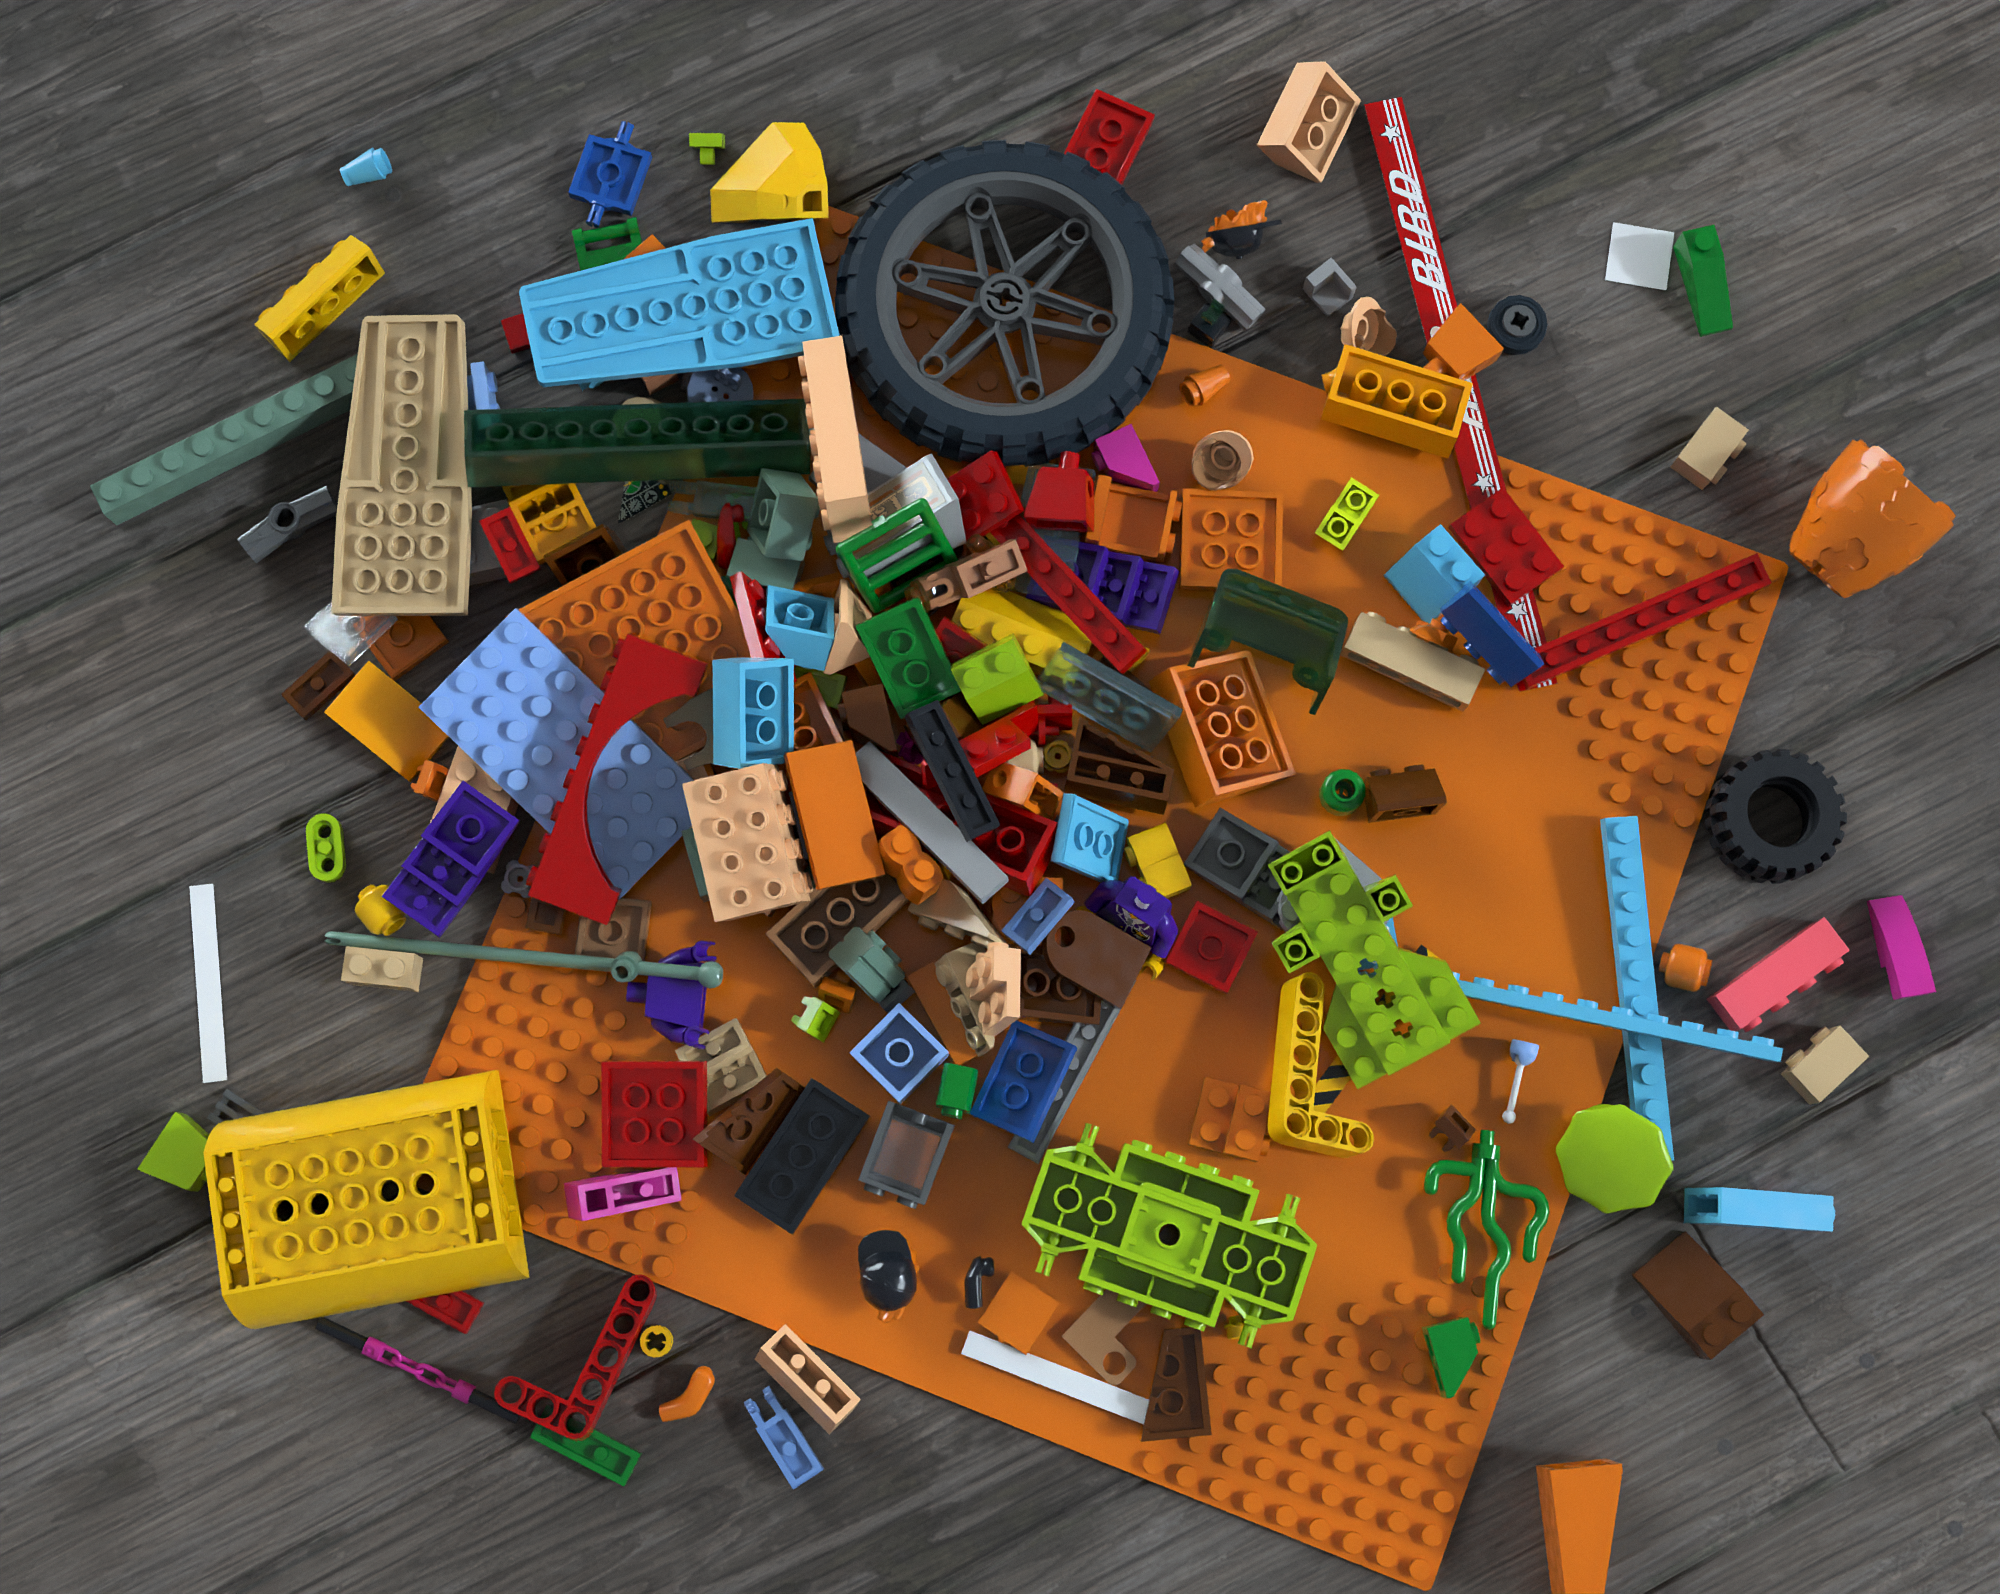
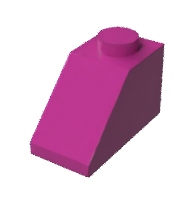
M1132 424L1095 439L1094 452L1091 453V457L1098 471L1104 470L1106 476L1112 477V481L1158 492L1160 482Z

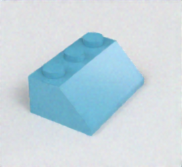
M739 657L712 660L713 764L738 769L761 763L784 764L783 755L794 751V658Z

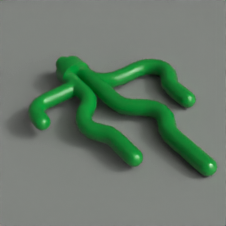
M1481 1130L1480 1143L1472 1144L1471 1162L1439 1160L1433 1163L1426 1172L1424 1190L1429 1195L1435 1194L1438 1190L1439 1177L1442 1174L1470 1176L1468 1191L1452 1205L1446 1219L1447 1232L1453 1243L1451 1278L1457 1284L1465 1280L1467 1262V1240L1461 1228V1217L1477 1202L1482 1193V1225L1497 1246V1256L1489 1267L1486 1276L1482 1318L1483 1327L1487 1330H1492L1495 1328L1497 1321L1500 1278L1508 1267L1511 1258L1510 1241L1495 1220L1496 1193L1498 1191L1510 1197L1526 1198L1535 1205V1214L1526 1227L1522 1256L1524 1261L1532 1263L1536 1259L1538 1236L1548 1221L1550 1211L1548 1200L1537 1187L1512 1183L1502 1177L1499 1172L1501 1146L1494 1145L1495 1131Z

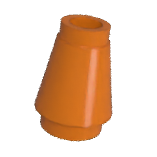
M1220 364L1216 367L1185 376L1184 381L1179 384V390L1189 406H1202L1225 384L1230 382V375L1227 369Z

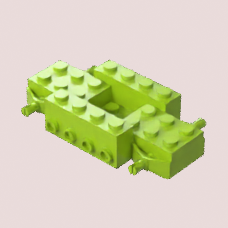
M1085 1123L1081 1140L1076 1146L1054 1148L1046 1151L1021 1224L1042 1247V1253L1035 1272L1041 1274L1044 1263L1047 1260L1043 1275L1050 1276L1055 1256L1058 1257L1059 1253L1087 1249L1077 1277L1078 1280L1084 1281L1083 1289L1102 1296L1105 1289L1118 1294L1116 1301L1133 1307H1137L1138 1301L1152 1306L1150 1313L1167 1319H1171L1172 1313L1186 1318L1184 1325L1203 1332L1206 1325L1215 1328L1223 1300L1225 1299L1244 1319V1326L1237 1344L1245 1345V1347L1251 1349L1258 1328L1261 1329L1262 1325L1293 1321L1317 1248V1244L1295 1223L1296 1219L1294 1217L1301 1198L1296 1196L1293 1198V1195L1286 1194L1281 1214L1279 1213L1278 1217L1250 1221L1260 1191L1252 1188L1253 1181L1237 1175H1233L1232 1180L1218 1176L1220 1170L1203 1163H1200L1198 1168L1186 1165V1157L1166 1151L1165 1157L1152 1153V1145L1134 1139L1131 1145L1127 1143L1122 1145L1114 1171H1112L1094 1152L1093 1145L1100 1127L1094 1125L1090 1138H1088L1092 1126L1089 1123ZM1166 1224L1175 1226L1179 1232V1239L1170 1246L1163 1244L1159 1239V1231Z

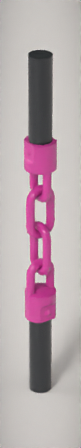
M321 1317L317 1322L315 1329L361 1350V1354L375 1361H380L391 1367H398L414 1374L421 1382L435 1388L445 1389L452 1393L451 1397L466 1404L470 1402L514 1424H517L521 1417L500 1406L495 1398L476 1390V1386L462 1379H459L457 1382L446 1377L439 1369L426 1363H417L402 1356L398 1350L371 1336L367 1338L325 1317ZM385 1350L395 1355L391 1361L382 1357ZM403 1361V1362H405V1363H407V1364L413 1366L414 1369L411 1368V1367H409V1366H407V1365H405V1364H403V1363H401V1362ZM424 1369L439 1376L435 1382L421 1375ZM447 1382V1383L453 1385L454 1388L451 1387V1386H449V1385H447V1384H445V1383Z

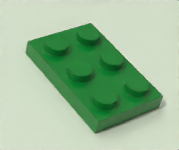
M919 596L855 626L900 719L915 709L936 700L941 701L961 691L951 671L952 664Z

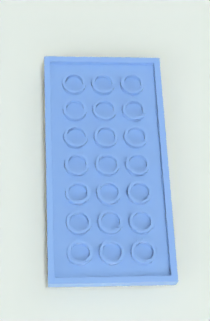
M515 608L418 708L551 834L555 825V821L550 820L557 801H564L568 789L563 788L566 775L570 768L576 770L580 759L579 756L575 755L577 746L582 735L589 736L593 725L587 722L594 703L601 704L605 693L524 614ZM632 719L617 731L601 752L593 770L587 799V817L594 849L613 885L622 889L619 900L681 838V831L687 830L692 826L682 784L694 781V779Z

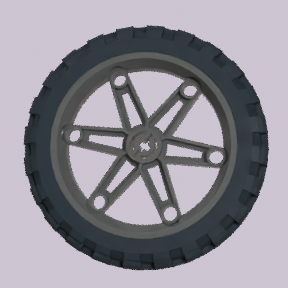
M1006 140L982 141V145L967 148L964 145H959L940 151V156L927 162L921 160L903 171L902 176L892 185H886L870 202L871 206L866 213L859 217L848 237L849 242L844 255L841 256L836 278L835 314L839 336L843 337L848 369L857 387H860L868 399V403L884 421H888L897 428L899 434L919 447L923 445L937 452L938 456L959 463L962 461L974 462L992 450L998 453L1004 467L1012 465L1030 467L1049 463V460L1060 457V453L1063 451L1080 452L1090 447V444L1095 439L1111 433L1125 421L1127 415L1136 406H1139L1152 387V383L1163 364L1173 325L1174 289L1173 278H1171L1168 265L1169 259L1161 238L1157 236L1151 225L1152 220L1139 202L1133 201L1125 192V187L1107 172L1101 173L1090 166V161L1070 152L1063 154L1051 150L1050 145L1026 141L1025 145L1006 143ZM993 205H1020L1038 209L1061 219L1065 224L1014 263ZM975 208H984L987 213L977 216L971 211ZM965 212L976 272L909 260L920 242L931 231L946 220ZM985 230H989L1004 270V272L995 273L990 276L988 275L980 233ZM1072 232H1077L1081 234L1083 238L1074 241L1069 239L1067 235ZM1089 244L1101 260L1109 280L1112 294V314L1048 291ZM1059 248L1063 254L1031 287L1022 276L1055 249ZM907 273L914 274L917 277L912 282H904L900 279ZM928 280L977 288L973 302L928 287ZM897 292L961 314L919 362L916 361L910 352L899 327ZM1004 299L1009 300V302L1006 303V306L1000 305L1003 303ZM1038 304L1082 319L1081 326L1034 318L1035 306ZM978 319L987 330L950 359L945 353ZM1103 323L1109 327V330L1099 333L1092 327L1095 324ZM1021 330L1029 375L1020 377L1005 336L1007 333H1013ZM1033 334L1102 345L1094 360L1077 378L1063 388L1045 396ZM995 342L1017 403H991L975 400L958 394L942 384ZM930 365H938L942 370L936 375H930L926 373L925 369ZM1027 390H1033L1039 396L1034 400H1026L1021 394Z

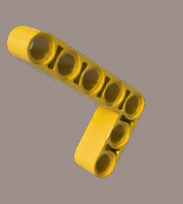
M1306 972L1286 981L1281 989L1267 1124L1268 1133L1279 1144L1335 1157L1349 1158L1369 1151L1373 1146L1374 1134L1371 1128L1363 1122L1313 1111L1325 988L1322 979L1317 974ZM1300 985L1304 988L1305 996L1300 990ZM1297 1018L1302 1024V1030L1297 1024ZM1293 1052L1297 1054L1299 1064L1295 1061ZM1290 1085L1294 1088L1296 1097L1291 1094ZM1287 1119L1292 1125V1132L1287 1127ZM1318 1127H1320L1323 1132V1139L1320 1137L1318 1133ZM1349 1134L1353 1137L1354 1146L1349 1140Z

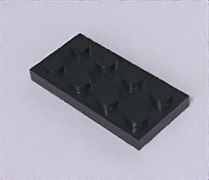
M811 1078L734 1196L793 1235L870 1116Z

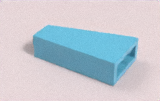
M1725 1187L1684 1188V1223L1833 1232V1222L1835 1220L1833 1196Z

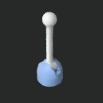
M1516 1039L1511 1040L1510 1057L1517 1067L1508 1107L1502 1114V1119L1507 1124H1511L1516 1120L1514 1109L1523 1068L1535 1061L1539 1050V1045Z

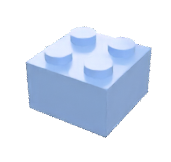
M900 1003L849 1052L900 1105L949 1056V1052Z

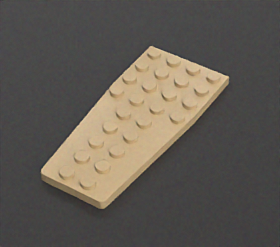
M458 315L366 316L362 320L336 513L331 613L335 616H468L472 494L465 322Z

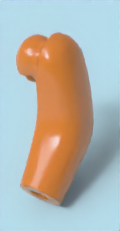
M698 1367L693 1372L683 1394L659 1405V1414L662 1422L687 1418L695 1415L701 1409L715 1382L713 1371L709 1367Z

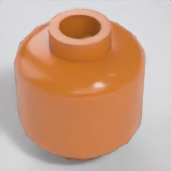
M1675 944L1670 953L1663 952L1659 972L1665 973L1664 980L1668 986L1696 992L1700 989L1701 985L1707 986L1713 960L1707 959V952L1703 949Z

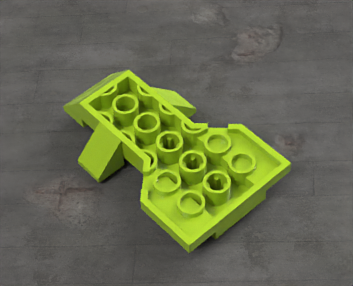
M1330 830L1268 864L1281 890L1287 896L1301 921L1275 939L1272 945L1288 973L1297 970L1320 956L1336 984L1323 1030L1357 1089L1385 1074L1389 1076L1451 1043V1039L1481 1024L1446 960L1435 957L1431 958L1400 948L1392 938L1384 922L1413 906L1396 874L1363 886ZM1366 958L1369 962H1377L1378 965L1373 966V973L1368 974L1367 971H1359L1358 968L1362 967L1360 962L1362 959ZM1380 989H1384L1387 993L1393 991L1395 995L1391 996L1390 1003L1385 1004L1384 1001H1376L1375 998L1379 997L1378 991ZM1401 1019L1403 1023L1410 1021L1412 1025L1408 1026L1407 1033L1402 1034L1401 1031H1393V1028H1396V1020Z

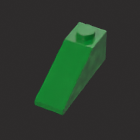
M1715 225L1683 231L1673 245V249L1699 335L1703 337L1732 330L1733 321L1724 254Z

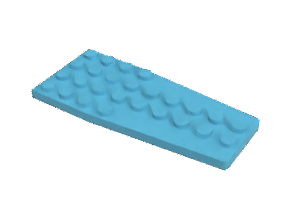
M813 218L715 235L522 286L519 290L536 376L539 385L542 387L744 367L803 356L802 342L839 336Z

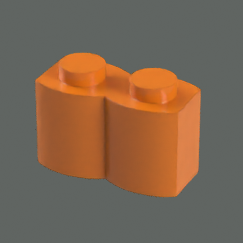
M899 825L880 839L878 846L884 870L897 879L900 891L909 901L919 905L937 892L943 881L942 871L931 856L922 852L917 837L908 828Z

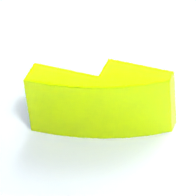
M1351 477L1315 531V534L1343 551L1377 501L1379 494Z

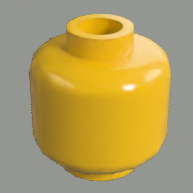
M369 885L358 895L359 901L356 904L355 913L372 934L391 935L398 931L406 922V914L382 897L389 885L377 887Z

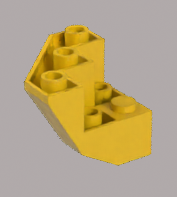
M772 122L710 189L712 223H744L753 220H805L811 218L813 220L829 218L828 185L821 150L805 123Z

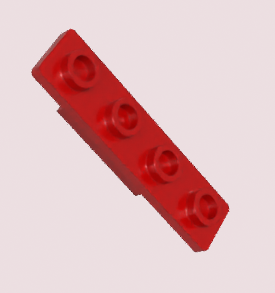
M1031 702L968 737L959 740L976 777L1031 749L1028 736L1038 730V707ZM923 760L921 762L923 785L927 789H931L938 784L926 760Z

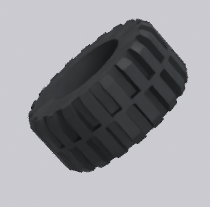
M1768 749L1744 758L1722 774V778L1712 787L1710 792L1713 796L1707 800L1705 811L1710 812V817L1705 819L1706 830H1712L1714 837L1709 839V842L1713 849L1719 847L1723 853L1718 858L1725 865L1730 862L1736 866L1733 872L1741 877L1749 874L1754 882L1763 883L1769 880L1771 884H1780L1788 880L1798 879L1823 866V862L1831 859L1836 852L1835 846L1842 842L1845 834L1844 831L1840 830V827L1847 823V813L1841 812L1840 806L1846 802L1843 793L1836 794L1834 786L1838 783L1833 775L1827 778L1822 773L1825 767L1817 761L1811 765L1807 762L1809 759L1808 755L1798 752L1792 756L1789 749H1777L1773 753ZM1761 787L1777 788L1787 793L1796 802L1802 816V831L1799 839L1794 844L1788 847L1773 846L1762 840L1754 832L1749 822L1747 811L1749 798L1754 791Z

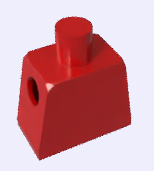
M1063 451L1060 453L1058 467H1042L1039 469L1024 512L1025 520L1033 529L1094 532V481L1087 470L1078 469L1080 455L1078 453Z

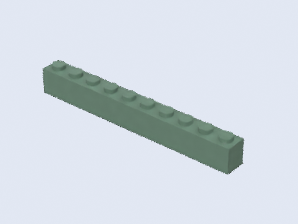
M358 354L90 485L103 514L115 525H119L350 411Z

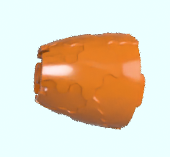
M1861 439L1858 441L1852 440L1829 469L1823 473L1811 492L1808 504L1796 530L1792 534L1789 544L1790 554L1810 573L1817 576L1830 590L1842 598H1847L1863 590L1873 588L1883 580L1899 574L1914 564L1954 526L1952 521L1956 517L1947 504L1942 501L1934 503L1903 475L1905 469L1899 461L1879 446L1869 448Z

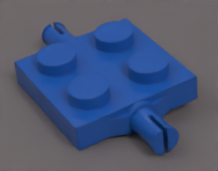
M621 122L616 138L604 139L589 134L568 194L570 198L592 206L586 220V224L591 227L594 225V228H599L604 211H616L632 216L652 155L651 152L635 148L629 143L634 129V125L629 122Z

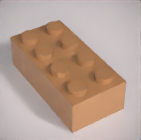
M885 872L886 875L823 890L816 891L815 887L813 892L809 893L811 901L797 904L766 935L816 989L822 983L824 977H828L839 967L829 957V952L839 941H844L843 937L854 926H859L866 934L871 929L876 933L909 902L900 891L896 878Z

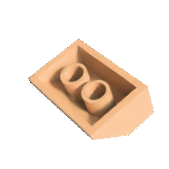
M1326 62L1297 63L1257 146L1276 165L1316 183H1322L1361 99Z

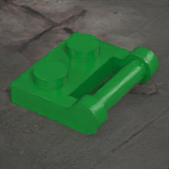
M637 217L628 218L625 223L586 231H583L582 228L572 230L580 271L623 260L642 243ZM630 235L631 243L587 251L586 244Z

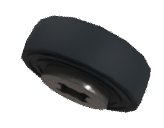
M1522 295L1508 296L1499 301L1491 310L1487 322V330L1504 348L1502 352L1511 355L1526 354L1537 348L1544 339L1548 326L1546 313L1541 305L1532 298ZM1515 319H1517V320H1519L1520 322H1523V323L1520 324V323L1516 322Z

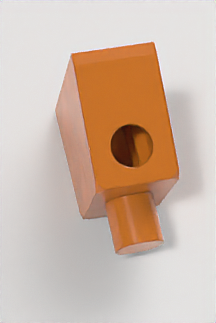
M1460 303L1427 343L1423 355L1429 362L1423 368L1465 381L1496 362L1504 348Z
M1003 763L977 777L984 793L1052 820L1064 793L1038 773L1008 763Z

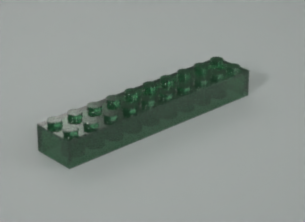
M804 399L464 410V451L468 487L751 477L760 476L761 468L795 472L801 475L810 474L811 447L805 412L806 403Z

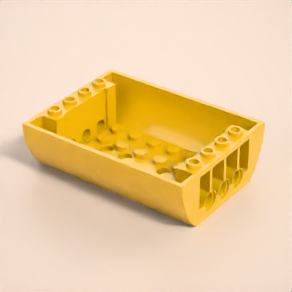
M499 1070L222 1121L209 1134L203 1153L222 1297L235 1318L249 1329H260L530 1278ZM424 1174H429L434 1180V1188L427 1195L421 1194L417 1189V1181ZM392 1180L398 1185L399 1193L396 1199L389 1202L384 1199L382 1188L386 1182ZM319 1194L325 1195L329 1202L327 1210L321 1215L315 1213L312 1208V1201ZM285 1200L289 1201L293 1206V1215L287 1221L281 1220L277 1215L279 1204Z

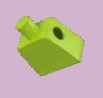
M175 1112L137 1169L185 1190L198 1192L205 1182L207 1183L203 1152L209 1134L187 1114Z

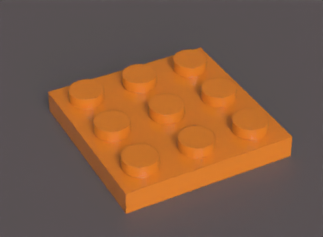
M1183 488L1180 589L1280 593L1282 590L1284 492L1214 491L1209 489Z

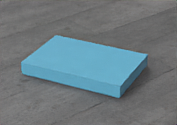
M1064 793L1051 862L1098 882L1118 880L1129 819L1075 794Z

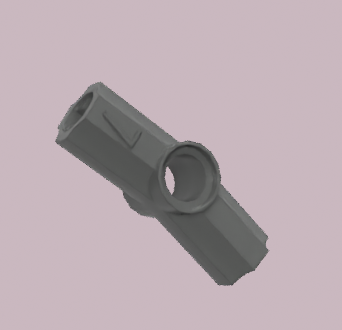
M327 486L291 503H278L270 509L269 515L241 535L237 540L257 564L288 540H296L307 529L336 516L337 503ZM294 516L293 523L290 526L281 527L285 517Z

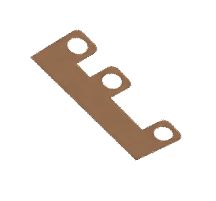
M1168 1224L1159 1234L1160 1241L1169 1246L1175 1244L1179 1239L1178 1229ZM1105 1290L1103 1296L1100 1295L1062 1337L1110 1385H1118L1135 1368L1136 1359L1115 1336L1146 1304L1138 1301L1137 1307L1116 1301L1117 1293ZM1110 1352H1119L1126 1360L1125 1369L1118 1375L1109 1374L1104 1369L1103 1360Z

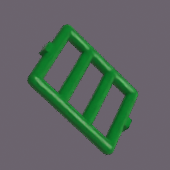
M924 498L913 501L887 517H884V515L877 517L871 521L873 525L836 546L837 555L873 613L886 609L910 594L913 597L918 595L919 591L914 587V579L949 563L958 561L928 501ZM917 515L923 521L858 559L852 553ZM925 536H931L933 542L875 575L867 578L863 572ZM938 554L941 555L943 561L885 594L877 596L875 590L932 557Z

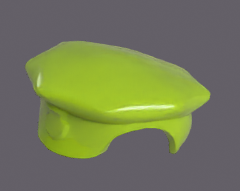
M1598 1104L1586 1110L1577 1111L1556 1146V1154L1568 1192L1605 1214L1651 1206L1673 1171V1163L1660 1127L1621 1104Z

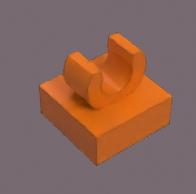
M425 760L423 765L417 767L416 770L420 771L417 783H411V788L414 789L415 793L438 802L449 769L438 763Z
M839 968L835 980L827 977L823 978L819 987L818 999L835 1009L849 1014L854 1004L856 988L850 987L851 978Z

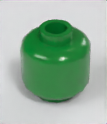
M1339 769L1331 772L1324 779L1319 789V799L1322 806L1327 812L1335 816L1353 814L1362 805L1366 796V787L1363 779L1349 769Z

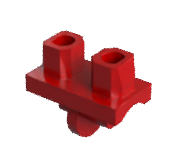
M1052 692L1048 694V705H1036L1038 707V730L1029 736H1038L1039 746H1045V736H1059V731L1072 730V704H1068L1065 692ZM1023 705V706H1021V707H1019V708H1016V709L1012 710L1011 713L1014 712V711L1017 710V709H1020V708L1024 707L1025 705Z

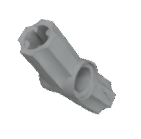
M1195 243L1187 246L1180 253L1175 262V267L1198 286L1199 292L1208 303L1215 308H1221L1244 331L1249 329L1265 312L1266 309L1242 287L1241 279L1230 267L1225 264L1219 265Z

